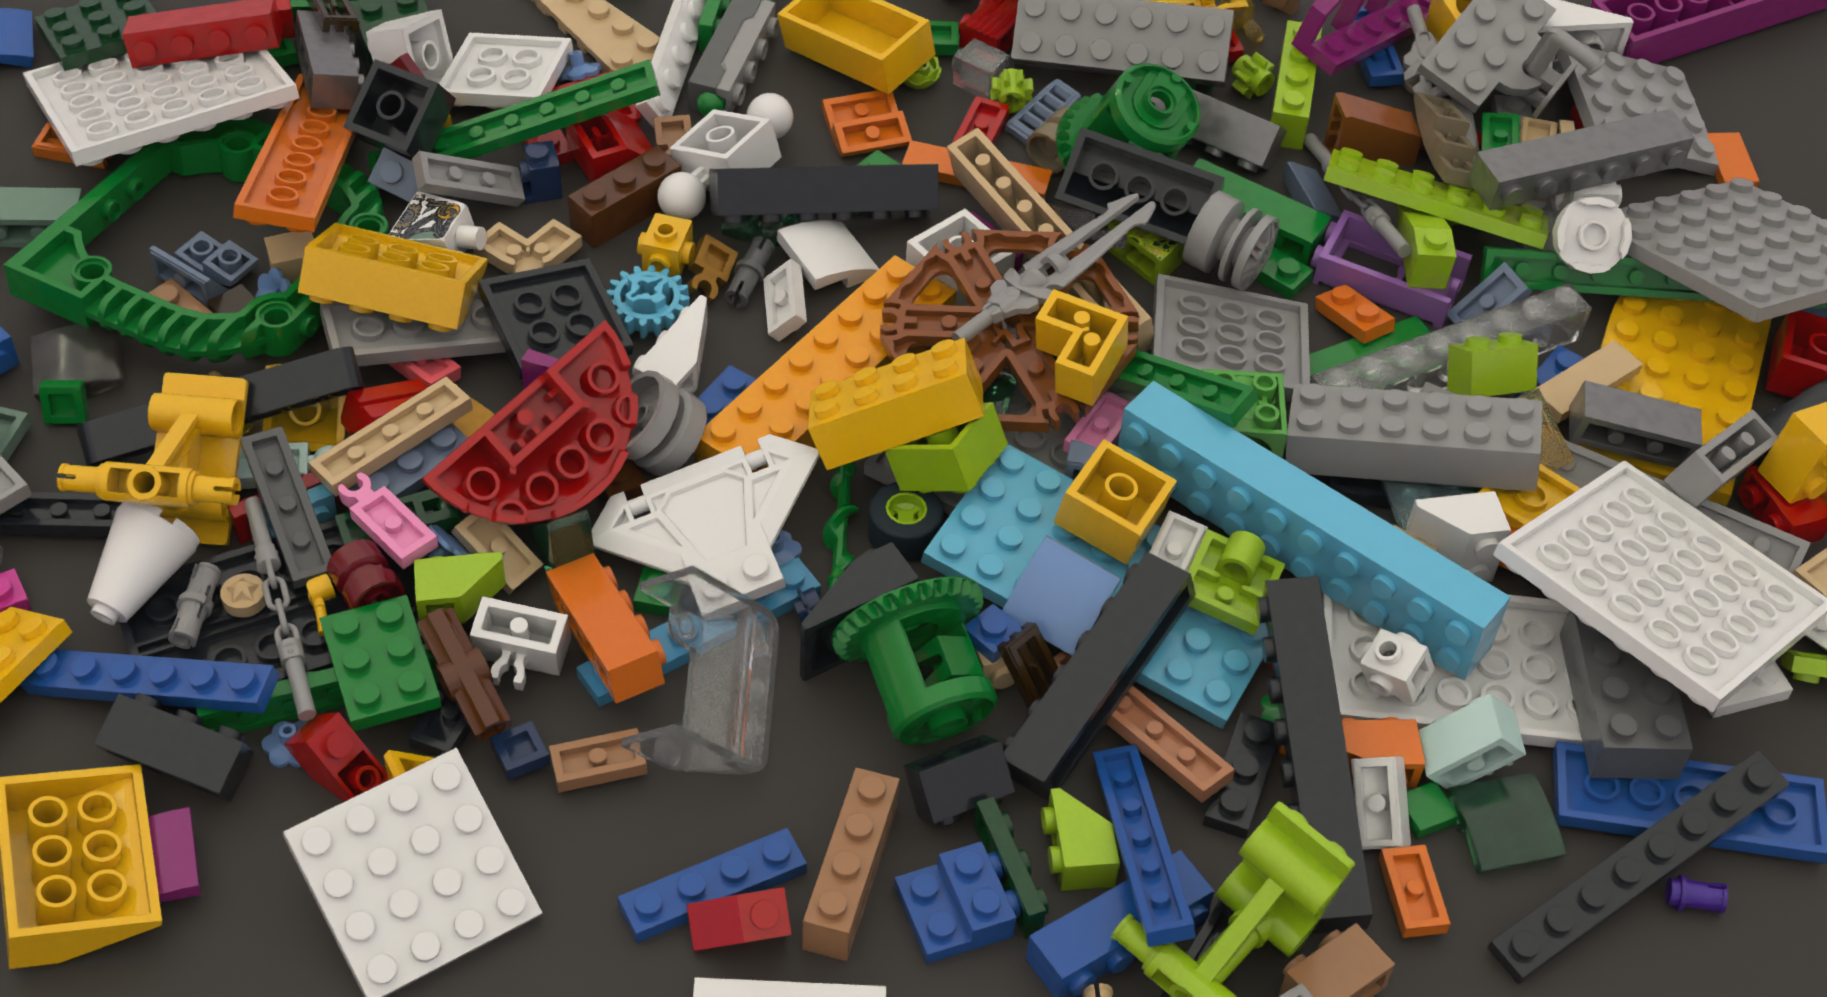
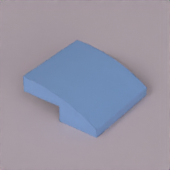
M1047 535L1017 582L1002 611L1020 626L1026 622L1036 623L1044 640L1072 656L1075 653L1076 644L1080 636L1085 631H1090L1095 625L1103 604L1109 597L1113 596L1122 578Z

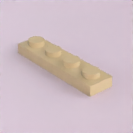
M445 376L308 462L311 473L336 497L339 495L338 486L340 484L349 489L357 484L356 475L361 472L367 476L371 475L473 410L471 398Z

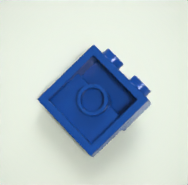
M982 841L939 854L938 864L894 877V889L926 964L1014 937L1016 917L1021 915L1019 901L1012 889L1004 891L999 880L1003 878L1000 859L995 851L987 853Z

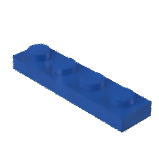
M785 828L618 896V906L636 943L689 922L686 904L767 890L807 873V862L788 828Z

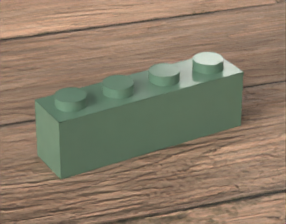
M0 187V247H25L84 197L82 188Z

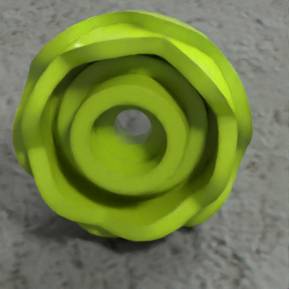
M933 56L903 83L910 88L918 90L932 86L941 75L942 68L939 67L938 58Z

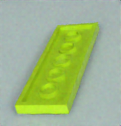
M1343 147L1341 151L1333 149L1323 179L1324 181L1542 250L1548 238V216L1543 215L1544 211L1536 206L1522 204L1521 207L1514 205L1489 210L1478 194L1470 192L1471 188L1435 181V176L1425 171L1413 170V173L1400 170L1398 169L1399 165L1390 160L1377 159V162L1362 158L1363 154L1352 148Z

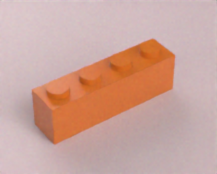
M594 553L546 571L554 605L559 613L568 615L570 631L616 704L665 684L661 665L667 663L664 650L658 639L650 640V633L641 614L634 616L631 600L624 589L618 591L616 578L609 566L602 567Z

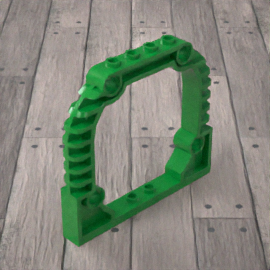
M251 117L243 120L230 119L217 123L214 128L207 131L194 130L181 134L179 138L171 142H155L143 146L141 150L131 156L3 264L10 295L86 328H89L97 321L101 327L109 331L117 330L121 336L127 339L136 338L140 344L148 348L156 347L164 355H181L185 361L196 362L202 357H208L211 363L226 362L234 354L242 353L244 359L247 360L264 353L273 357L287 356L295 352L308 338H312L322 325L320 303L311 301L309 299L310 295L298 293L300 277L284 293H268L258 296L239 312L203 313L177 306L115 279L112 264L108 259L101 256H88L85 250V246L110 224L118 220L125 211L141 200L147 192L171 172L182 176L223 173L224 177L230 181L245 182L273 127ZM344 162L326 205L341 214L337 223L388 235V221L384 217L383 204L378 189L374 184L367 181L368 178L364 173L353 171L351 166Z

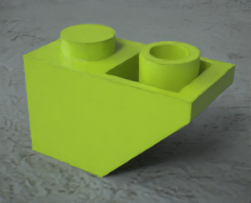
M502 551L490 553L477 552L447 557L434 556L414 560L415 596L419 622L428 613L437 609L453 608L460 623H465L478 611L482 596L492 598L506 585Z
M1061 788L1051 789L1048 807L1041 808V824L1043 834H1051L1053 846L1048 847V865L1051 874H1058L1060 891L1115 887L1120 861L1112 823Z

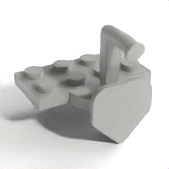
M1472 0L1423 60L1417 72L1474 113L1490 93L1496 89L1506 95L1522 96L1529 104L1536 108L1532 116L1537 118L1579 63L1587 69L1588 75H1592L1604 65L1606 60L1603 57L1597 56L1592 50L1560 28H1549L1541 37L1538 33L1557 10L1544 0ZM1560 49L1575 59L1563 75L1552 69L1553 58ZM1539 88H1542L1548 94H1543L1541 91H1539Z

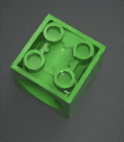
M1202 369V371L1255 387L1258 396L1257 402L1235 427L1228 426L1282 458L1288 435L1283 373Z

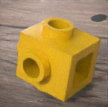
M655 213L647 232H641L638 239L637 254L642 255V271H647L650 265H654L655 272L660 273L663 269L668 268L670 277L681 276L685 265L690 264L695 252L692 220Z

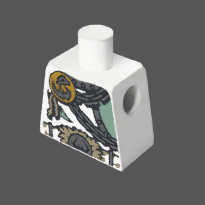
M416 192L388 234L463 253L467 249L482 250L487 241L485 228L474 225L468 206L462 202L424 192Z

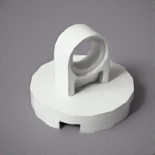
M1603 197L1579 198L1566 205L1557 216L1552 230L1553 247L1559 259L1572 270L1587 274L1606 272L1628 253L1632 241V228L1629 218H1625L1623 211L1618 208L1619 205L1612 200Z

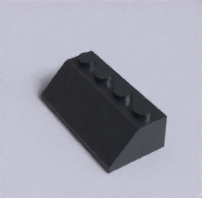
M1081 127L1055 199L1102 215L1108 210V203L1138 193L1139 201L1113 220L1122 223L1147 203L1154 201L1156 208L1148 223L1135 226L1134 228L1185 245L1191 227L1204 204L1218 190L1223 191L1225 177Z

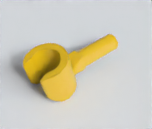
M327 574L310 579L306 583L308 599L316 614L318 634L320 636H324L320 617L327 616L324 602L336 597L333 585Z

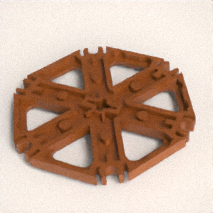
M971 229L972 237L966 231L961 232L962 246L954 247L946 238L943 240L942 252L936 243L884 302V308L882 309L883 322L894 324L880 325V340L891 362L897 357L907 354L915 346H934L943 340H954L952 333L982 311V308L991 296L990 286L996 280H1004L990 258L992 254L1005 252L1033 253L1038 255L1063 239V232ZM1086 243L1080 250L1070 251L1066 254L1069 260L1073 259L1090 247V245ZM1102 257L1064 289L1058 290L1067 293L1077 281L1089 280L1093 282L1111 310L1128 316V332L1139 331L1138 311ZM1051 266L1046 272L1050 276L1055 272V269ZM948 275L954 279L970 306L913 304V302L936 276ZM1039 304L1040 309L1031 314H1017L1004 320L1011 328L1016 327V337L1013 332L1010 333L1008 329H1003V323L1000 321L996 324L992 323L968 341L967 344L982 378L983 393L1002 370L1008 366L1032 405L1031 409L1025 414H997L1003 431L1049 433V425L1056 431L1060 429L1059 414L1065 413L1070 415L1076 423L1079 421L1080 408L1086 418L1137 354L1138 334H1128L1127 348L1093 406L1055 392V359L1052 354L1036 349L1035 318L1044 304Z

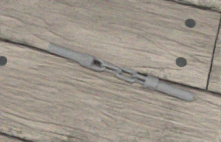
M1308 133L1305 135L1304 145L1320 162L1322 170L1326 173L1332 154L1314 133ZM1340 186L1342 193L1350 201H1354L1361 207V214L1373 231L1379 232L1399 257L1405 258L1411 254V245L1393 226L1389 215L1374 199L1368 198L1362 192L1352 189L1348 191L1346 187Z
M250 497L245 500L244 505L255 545L256 555L254 558L257 570L262 574H268L269 577L262 584L265 602L270 610L277 611L280 625L274 631V638L281 666L287 671L299 720L309 721L315 718L316 709L304 667L306 657L299 630L294 624L287 623L284 612L290 604L289 591L285 580L275 576V572L281 567V561L278 551L275 550V546L272 543L262 501L259 497ZM277 583H279L284 601L282 603L280 598H276L275 604H273L269 585L275 590L278 587ZM289 630H291L293 637L282 640L281 632L287 637L290 634Z

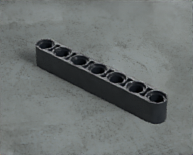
M351 346L328 350L236 377L243 378L249 383L244 425L344 396L349 391L364 388L355 352ZM149 403L77 425L76 430L86 466L98 467L106 461L119 462L153 452L157 432L153 431L148 423Z

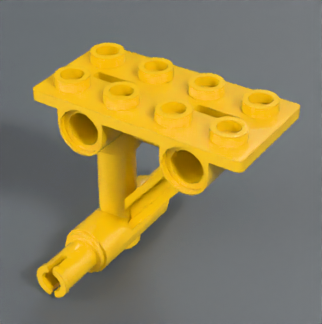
M165 373L162 393H154L148 406L149 426L153 431L157 432L154 453L146 464L106 461L98 467L62 463L58 469V474H66L67 477L76 478H57L59 491L96 493L103 501L155 505L163 509L160 517L171 524L178 518L191 528L200 539L199 544L227 546L230 542L232 525L228 506H236L240 499V495H235L236 491H241L240 479L237 476L241 451L240 438L243 435L249 386L248 381L243 378Z

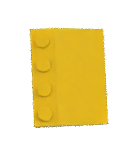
M335 222L305 246L298 293L310 295L309 299L316 303L333 304L336 301L349 304V309L355 312L369 314L373 313V310L389 314L388 318L397 322L410 323L413 320L428 323V327L432 330L451 332L452 329L457 330L465 321L477 292L478 280H482L489 258Z
M141 764L0 777V878L9 969L62 963L162 926Z

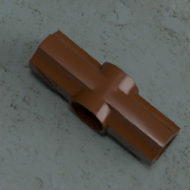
M440 608L428 613L423 620L417 623L418 630L436 663L435 669L440 683L450 701H456L475 740H489L491 736L501 733L511 726L509 713L492 684L493 677L480 649L477 646H472L453 608Z

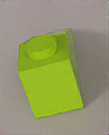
M1396 204L1395 210L1399 233L1412 247L1411 254L1403 258L1407 287L1445 290L1456 260L1452 229L1444 218Z

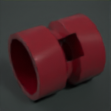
M361 539L345 544L335 551L328 561L327 573L337 590L343 595V600L349 609L405 595L403 584L394 570L389 569L388 561L378 545L371 540Z

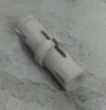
M200 562L199 565H194L187 590L181 593L176 604L178 609L177 616L168 634V640L176 647L190 649L191 646L195 647L202 623L212 612L214 606L212 602L213 593L222 573L217 566L211 563Z

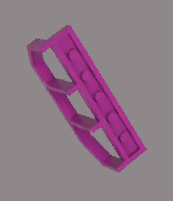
M1316 0L1309 9L1291 44L1332 76L1413 34L1406 12L1407 8L1411 5H1419L1426 23L1431 0H1397L1387 5L1389 0H1368L1364 8L1371 14L1355 22L1353 21L1365 0ZM1342 2L1330 24L1337 31L1315 41L1327 17Z

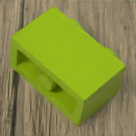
M1503 332L1498 334V339L1489 340L1488 337L1470 336L1465 338V343L1449 345L1447 390L1458 395H1483L1486 397L1533 391L1537 387L1538 344L1523 340L1521 333Z

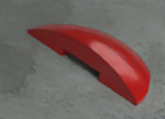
M604 320L453 450L426 474L421 481L433 493L458 510L488 519L491 522L508 525H528V523L549 519L555 520L573 513L601 494L616 477L628 457L629 452L626 451V446L630 440L631 431L636 427L638 419V394L632 391L631 379L628 373L631 362L624 346L608 322Z

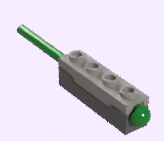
M731 0L688 81L689 109L699 111L703 116H706L713 109L733 112L736 105H742L748 82L753 83L756 77L759 60H765L769 41L771 38L775 39L778 34L780 24L778 18L775 17L774 0Z

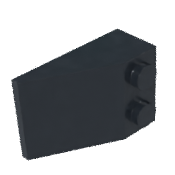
M893 542L877 549H869L860 557L855 558L801 623L800 677L803 681L847 662L835 653L831 642L835 628L844 618L878 596L905 585L919 582L918 575Z

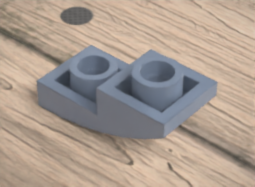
M200 231L174 252L176 259L218 284L233 286L259 264L258 258L231 240L221 244L203 231Z

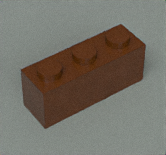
M656 146L568 195L570 229L580 234L582 239L593 249L662 210L658 203L659 186L667 176L681 172V165Z

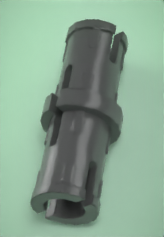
M754 237L744 259L739 260L734 270L735 277L724 294L726 302L733 306L737 296H739L740 299L736 308L746 307L755 286L761 284L765 275L764 268L775 250L773 242L769 239H766L761 249L759 246L763 237Z

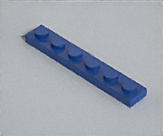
M55 649L20 685L28 695L115 701L118 694L134 699L137 693H141L158 700L164 706L264 713L280 675L273 665Z
M1133 744L1092 752L1096 774L1110 821L1113 825L1115 838L1148 947L1196 938L1194 922L1137 745Z

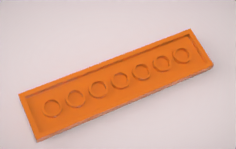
M299 73L295 81L299 98L289 101L288 105L282 107L234 203L233 218L246 220V222L252 225L261 226L269 224L286 227V229L292 232L302 233L315 231L355 136L343 127L351 110L310 107L302 73Z

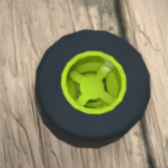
M897 482L882 487L872 497L869 506L868 535L870 543L877 549L893 542L907 562L922 559L923 552L943 526L944 511L941 500L934 491L929 493L900 491Z

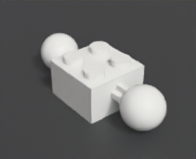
M765 93L757 96L750 103L747 115L716 109L707 114L669 148L672 158L681 165V172L667 176L659 186L658 203L662 211L666 215L687 220L696 217L702 211L706 202V191H709V169L769 168L782 157L777 139L786 135L793 123V110L789 102L778 94Z

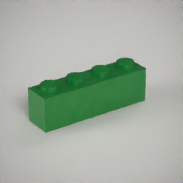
M1201 158L1193 165V167L1225 177L1223 192L1244 202L1243 217L1251 209L1257 208L1263 212V217L1268 214L1279 219L1280 227L1274 243L1275 248L1309 266L1317 246L1325 245L1324 237L1331 222V216Z

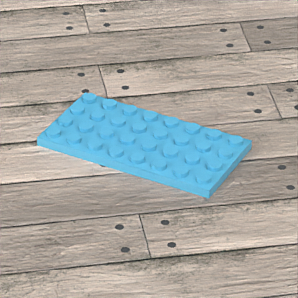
M1008 444L997 457L995 463L978 480L975 487L966 492L923 552L921 562L947 577L959 576L975 580L980 585L984 598L1003 608L1035 552L1048 535L1121 577L1122 580L1112 596L1115 597L1123 585L1126 572L1133 564H1138L1146 552H1150L1161 527L1154 524L1129 563L1126 565L1053 523L1065 492L1074 480ZM1188 606L1135 682L1223 730L1263 660L1262 638L1268 637L1266 623H1260L1255 635H1251Z

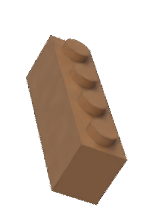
M855 768L803 919L802 950L848 961L898 808L900 778Z

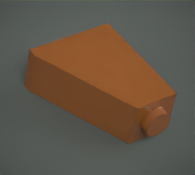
M1343 92L1335 93L1323 142L1331 154L1333 149L1341 151L1343 147H1347L1363 154L1362 158L1377 162V159H1386L1397 163L1399 166L1415 164L1418 151L1422 149L1424 144L1412 113Z

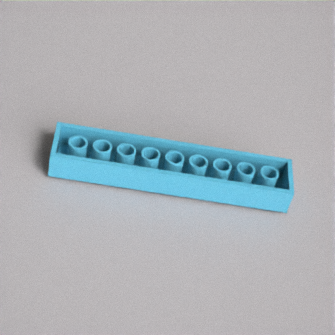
M1152 381L1124 408L1118 447L1177 480L1170 497L1189 508L1194 514L1202 516L1223 529L1229 536L1236 531H1248L1257 535L1266 546L1264 554L1285 563L1284 568L1292 572L1297 578L1318 576L1321 591L1327 594L1333 601L1343 604L1364 617L1370 624L1394 634L1403 632L1412 636L1419 644L1428 647L1431 659L1442 669L1452 672L1463 680H1466L1491 650L1511 596L1155 381Z

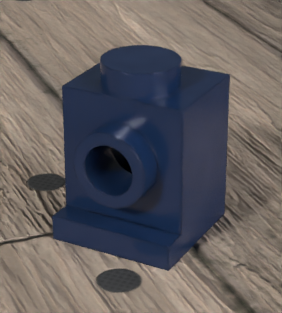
M553 140L523 145L524 160L518 161V168L525 196V204L561 199L560 164Z

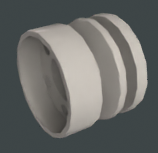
M1218 190L1204 204L1191 227L1184 245L1183 261L1205 273H1210L1219 264L1218 279L1223 282L1231 280L1233 287L1244 291L1253 283L1266 265L1278 235L1280 222L1278 218L1267 214L1263 217V212L1257 208L1251 209L1243 217L1244 202Z

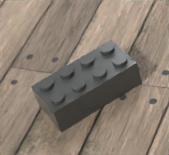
M1569 610L1559 635L1590 778L1678 779L1693 751L1678 688L1666 679L1655 675L1647 665L1630 653L1620 650L1612 640L1594 627L1581 622L1577 615Z

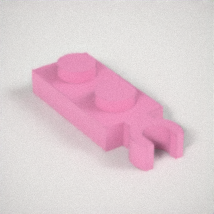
M360 472L356 475L359 490L350 491L343 484L338 486L341 502L345 506L350 507L351 519L403 570L413 564L415 559H420L439 547L435 533L385 486L374 492L370 478L364 473Z

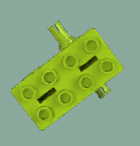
M1278 801L1270 810L1267 818L1251 834L1238 854L1244 858L1216 892L1215 897L1234 913L1229 917V926L1197 961L1174 942L1148 947L1142 925L1132 914H1128L1113 931L1111 938L1119 942L1143 963L1141 968L1144 970V974L1171 997H1237L1222 984L1254 948L1262 947L1267 940L1288 958L1296 950H1299L1305 944L1352 871L1355 862L1347 856L1340 845L1327 840L1311 827L1302 814L1296 810L1289 809L1282 802Z

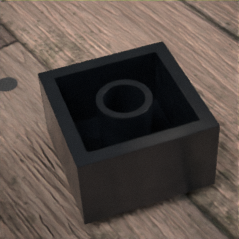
M375 59L343 127L362 142L382 150L386 148L412 161V158L418 151L432 152L456 98L439 83Z

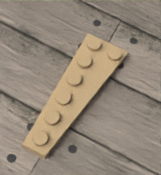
M530 0L536 4L543 14L552 16L558 22V28L565 35L569 33L577 41V47L583 53L589 52L596 59V63L601 64V70L604 73L648 59L652 61L660 37L606 0Z

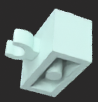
M1492 694L1475 698L1467 706L1447 716L1439 717L1432 724L1418 730L1425 759L1424 768L1426 776L1450 792L1485 775L1490 776L1494 774L1493 771L1505 765L1510 766L1513 764V761L1526 755L1515 711Z

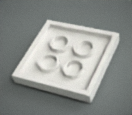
M469 33L439 84L456 98L453 105L455 107L483 106L490 109L505 108L550 93L569 59L568 53L573 51L571 38Z

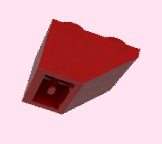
M617 110L566 127L567 141L573 149V156L590 183L653 148L636 120Z

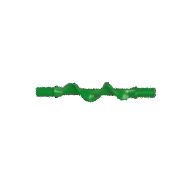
M855 461L836 467L837 473L829 484L831 494L838 504L836 512L825 523L823 529V543L828 549L833 551L832 571L827 579L828 590L855 559L846 548L848 517L859 513L857 506L850 505V482L857 471Z

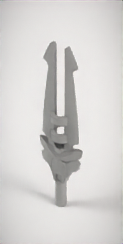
M1411 5L1407 8L1406 12L1415 39L1411 51L1404 55L1403 68L1407 69L1404 72V81L1412 82L1419 80V83L1412 87L1414 95L1415 92L1441 98L1449 96L1450 101L1471 123L1466 138L1475 146L1477 153L1479 152V144L1473 112L1438 86L1432 87L1431 81L1417 72L1420 64L1439 41L1435 39L1431 32H1428L1420 6Z
M1135 193L1107 204L1108 210L1104 214L1083 225L1023 264L1024 272L1020 275L1015 269L1010 268L1004 274L1005 280H996L990 286L991 296L982 308V311L952 333L954 341L965 338L966 342H968L992 323L996 324L1017 314H1031L1040 309L1039 304L1046 302L1053 289H1064L1105 254L1130 229L1135 226L1146 225L1156 208L1155 202L1147 203L1078 256L1069 260L1066 254L1139 201V195ZM1053 266L1055 272L1049 276L1046 270Z

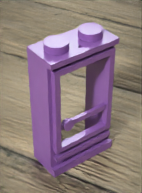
M1344 209L1338 222L1331 221L1324 237V243L1326 244L1325 246H1317L1311 266L1316 268L1313 279L1314 284L1318 285L1319 282H1323V284L1333 288L1347 284L1371 302L1412 317L1417 315L1420 320L1433 322L1432 327L1441 330L1448 317L1447 312L1452 309L1465 282L1473 255L1455 249L1456 260L1445 290L1407 287V282L1402 281L1406 277L1403 258L1398 256L1379 232L1373 231L1363 216ZM1348 247L1400 265L1397 271L1398 276L1393 278L1342 258Z

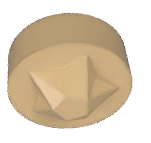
M238 574L229 578L220 590L225 611L232 616L241 618L250 617L260 612L266 605L262 590L263 581L252 574Z

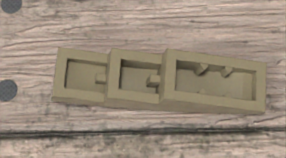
M1415 92L1413 100L1417 122L1424 147L1433 167L1444 183L1474 189L1469 183L1468 177L1477 149L1466 138L1471 123L1449 99Z

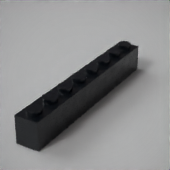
M1319 577L1266 580L1263 597L1256 598L1258 622L1266 623L1268 637L1262 638V651L1265 664L1272 663L1274 677L1268 678L1270 703L1278 704L1280 719L1274 720V731L1277 746L1284 745L1286 760L1280 763L1283 788H1291L1293 803H1287V807L1302 814L1311 827L1327 840L1340 845L1347 856L1355 862V866L1315 926L1312 934L1333 932L1335 930L1345 931L1355 923L1362 929H1368L1373 911Z

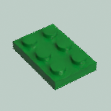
M407 595L320 617L326 645L353 731L442 707L440 695Z

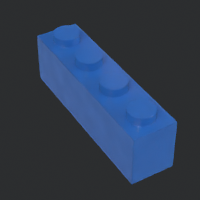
M1179 850L1172 854L1189 906L1194 927L1197 928L1209 917L1214 890L1186 855ZM1126 880L1029 935L1025 959L1054 997H1068L1071 994L1080 996L1087 986L1095 984L1098 978L1110 971L1113 974H1117L1125 970L1135 959L1133 954L1111 938L1113 931L1128 914H1132L1141 924L1129 881Z

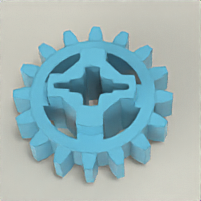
M650 265L647 271H642L639 266H634V273L631 275L621 271L620 281L611 279L609 281L610 290H606L628 334L630 335L636 330L640 332V338L644 339L648 332H653L658 338L661 330L664 328L669 330L677 321L683 308L690 306L688 285H682V277L676 275L670 278L668 268L663 269L660 273L655 272L654 265Z

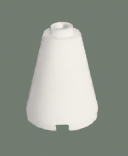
M121 503L116 510L87 598L88 604L92 607L90 613L98 620L109 625H114L116 621L127 622L196 552V548L200 543L196 533L178 518L171 524L160 517L163 509L155 505Z

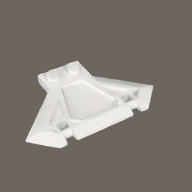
M772 434L757 439L761 449L745 455L742 447L738 446L641 484L640 486L644 494L629 501H627L624 491L610 496L584 543L586 546L690 580L705 618H710L786 587L771 548L820 456L816 448ZM768 465L767 468H764L754 473L752 472V470L756 468ZM649 510L651 512L650 514L634 519V516H637Z

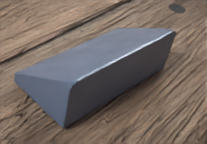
M1286 162L1282 181L1293 200L1331 216V221L1337 223L1342 212L1317 170L1295 162Z
M153 245L149 248L156 277L164 282L172 278L206 307H208V300L228 291L227 288Z

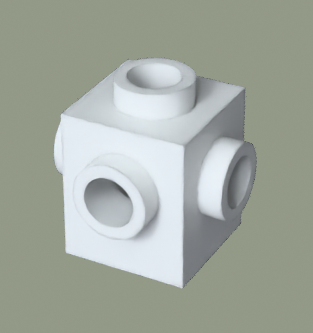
M1380 629L1373 642L1370 641L1365 645L1360 656L1361 669L1367 685L1372 691L1384 697L1393 695L1413 704L1435 670L1428 647L1419 644L1415 638L1403 632L1394 634Z

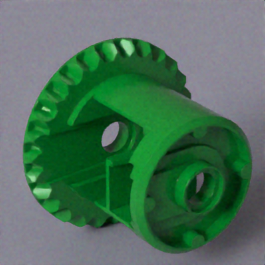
M1152 63L1133 65L1121 74L1104 96L1099 93H1095L1091 97L1084 96L1065 111L1056 131V148L1060 162L1065 170L1081 127L1176 160L1178 152L1194 136L1199 128L1201 120L1199 102L1188 83L1174 71ZM1151 97L1160 99L1165 104L1166 110L1157 109L1155 107L1156 104L1151 101Z
M959 576L939 577L894 589L874 598L850 613L839 623L832 634V645L835 653L841 659L849 662L857 659L860 663L868 660L888 714V726L893 739L905 745H924L958 735L986 719L993 712L998 702L993 684L984 675L965 626L973 617L979 615L984 603L981 587L973 579ZM919 666H933L934 671L924 681Z

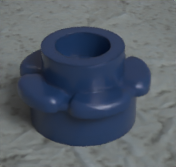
M814 587L803 592L799 588L797 593L800 598L792 601L801 622L820 601Z

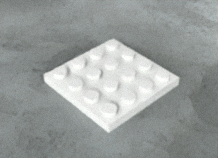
M457 748L283 831V837L364 997H386L542 914L532 891Z

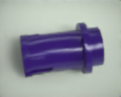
M1679 874L1677 878L1668 879L1665 901L1667 905L1675 906L1676 911H1682L1686 907L1724 913L1728 904L1727 884L1693 881L1687 879L1685 875Z

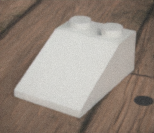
M1544 0L1557 10L1538 33L1541 37L1549 28H1560L1590 48L1605 52L1613 51L1621 56L1623 55L1634 23L1632 18L1562 0ZM1556 54L1553 58L1552 69L1563 75L1564 72Z

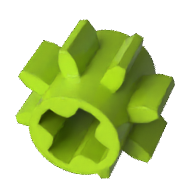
M1257 52L1252 57L1243 55L1232 67L1231 76L1236 80L1231 86L1248 99H1251L1253 94L1257 96L1266 94L1275 80L1274 74L1270 72L1274 68V64Z
M1003 69L998 78H991L990 100L1010 105L1009 113L1019 112L1032 100V92H1034L1033 79H1025L1022 69Z

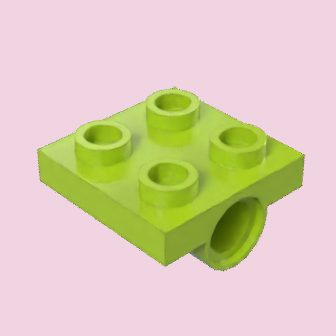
M1207 529L1188 570L1191 573L1196 593L1189 607L1251 635H1255L1260 625L1257 618L1256 598L1263 597L1266 580L1280 578L1285 563L1265 555L1266 546L1260 537L1251 532L1236 531L1227 538Z

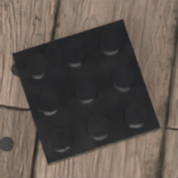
M590 258L478 280L477 292L519 380L523 379L521 359L528 349L559 359L604 320L608 322L618 336L627 355H632L634 344Z

